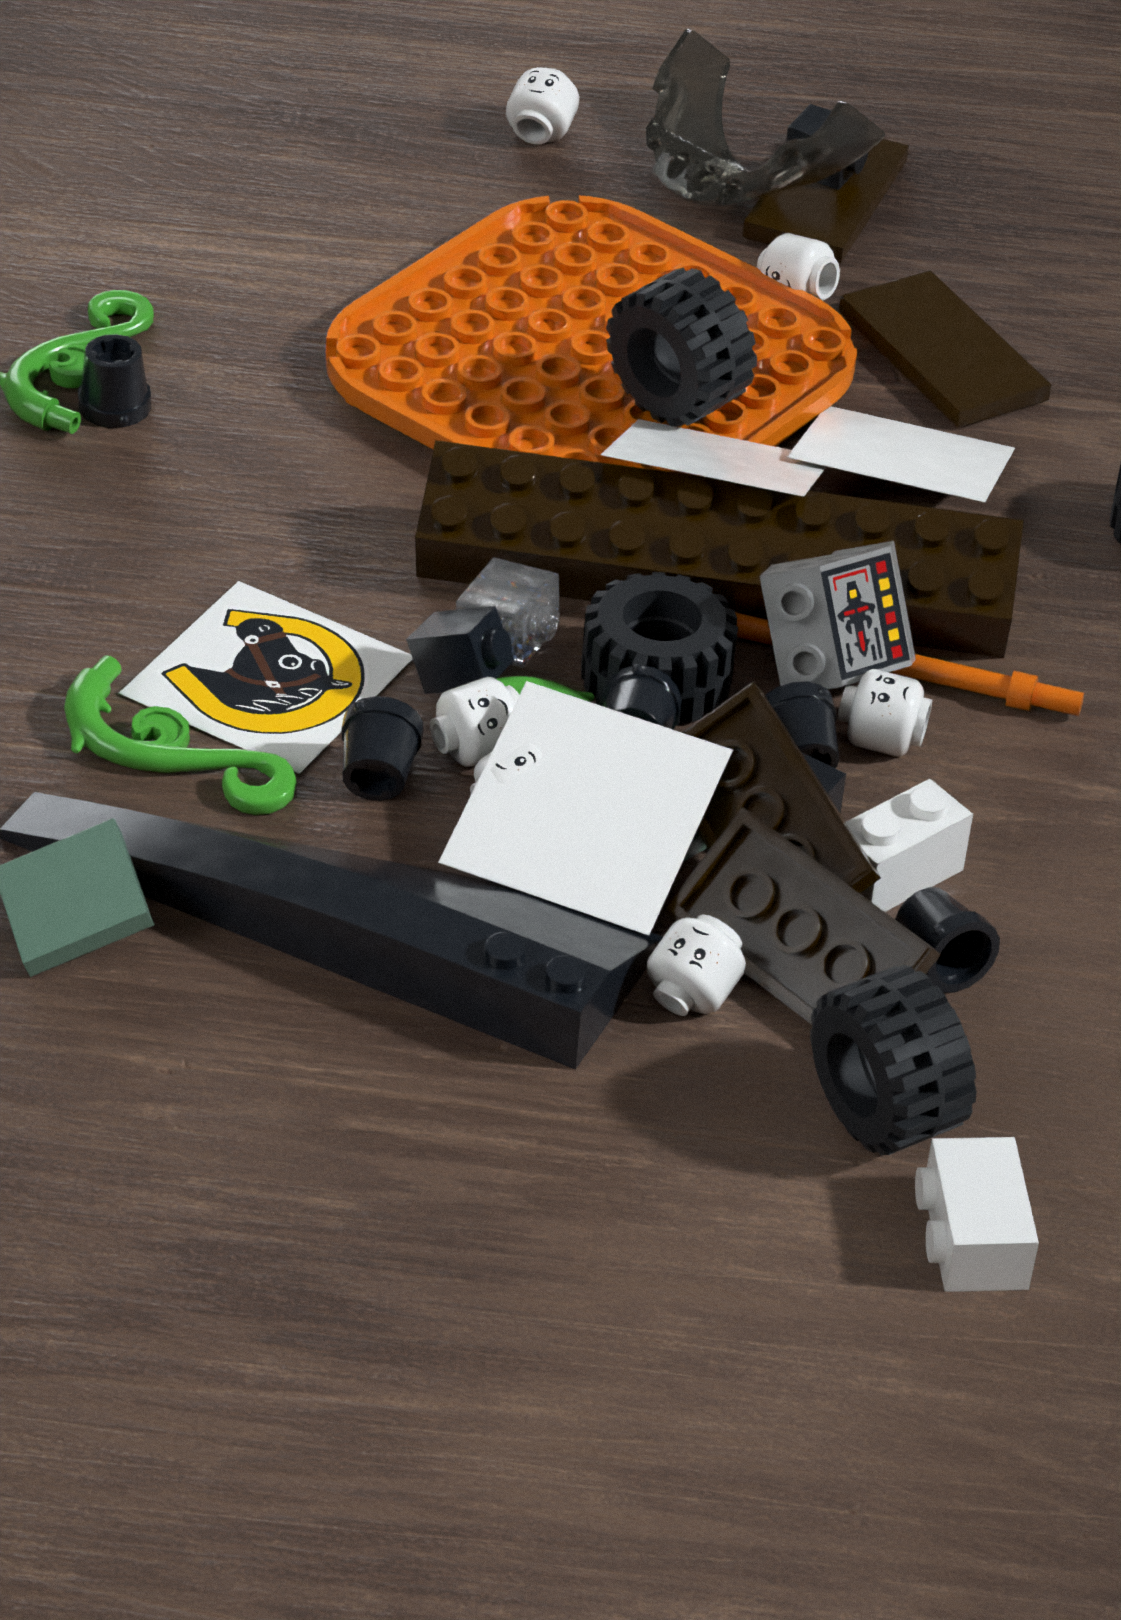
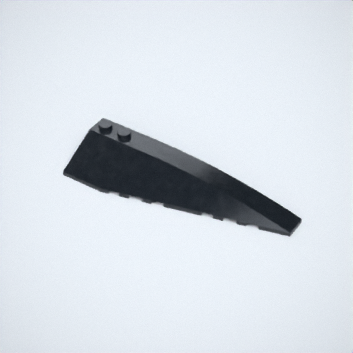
M34 792L0 828V839L33 852L115 818L122 832L144 897L575 1070L646 971L650 955L663 938L654 933H650L648 936L493 881Z

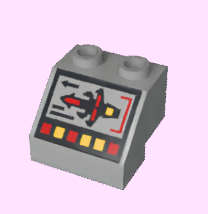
M894 541L837 550L831 555L773 564L760 575L780 686L791 682L808 681L822 685L827 689L843 687L859 682L862 676L871 669L889 673L909 667L916 660Z

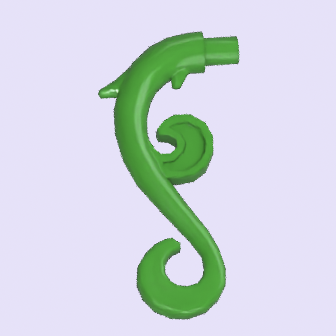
M110 290L97 294L89 301L87 307L88 319L95 328L94 330L59 336L40 343L24 352L13 362L7 373L0 372V386L10 409L23 421L44 431H48L53 427L74 434L80 426L81 414L60 406L59 401L56 398L50 397L48 391L43 390L39 392L33 385L36 377L49 368L51 380L56 385L66 388H79L82 380L84 352L90 341L96 337L112 334L132 337L148 330L152 325L154 317L153 306L146 297L128 290ZM124 314L132 318L128 322L110 326L108 316Z
M105 655L92 668L81 670L67 691L64 711L71 733V751L75 754H78L85 746L98 757L114 764L141 771L161 773L226 769L222 779L224 797L233 808L251 815L272 814L283 809L294 797L297 780L294 769L286 759L276 754L252 750L187 748L190 741L189 722L179 712L171 708L153 706L140 710L132 718V739L114 731L105 723L100 715V711L110 713L112 709L105 699L110 694V684L122 670L120 663L112 656ZM237 768H254L267 775L271 780L260 786L248 785L241 782L238 778Z

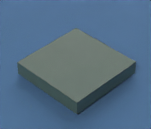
M115 818L0 865V894L22 963L30 977L154 926L122 832Z

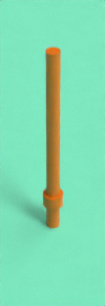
M736 613L738 638L773 646L768 620ZM915 654L916 660L911 666L889 672L1005 699L1006 706L1030 711L1032 706L1079 716L1084 699L1083 692L1040 683L1036 675L1014 670L1012 676L918 654Z

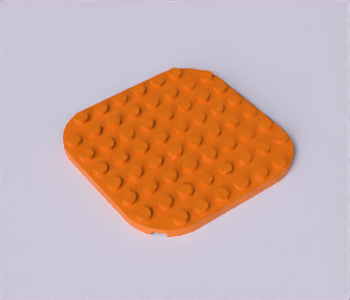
M579 195L578 202L560 200L551 204L549 196H541L509 204L491 213L346 306L332 321L327 332L326 370L332 385L346 403L431 449H434L435 440L695 475L601 456L638 419L660 423L652 419L648 410L643 412L635 404V399L631 394L627 395L621 386L622 381L619 375L615 374L611 365L613 358L612 354L607 350L606 342L610 335L606 327L608 319L613 317L611 313L612 308L616 303L622 301L621 298L675 269L684 268L688 271L693 268L702 271L705 278L711 275L718 280L723 291L729 290L736 299L735 304L740 311H744L748 319L746 324L749 331L753 332L756 343L752 346V350L757 355V366L752 368L755 375L752 383L745 387L746 391L741 396L690 425L683 424L679 426L680 428L777 447L820 413L836 403L846 393L852 383L855 372L857 348L853 346L851 340L852 329L835 309L824 301L803 290L792 289L766 276L760 269L640 210L619 202L591 196ZM664 421L663 423H660V424L669 425L667 421Z

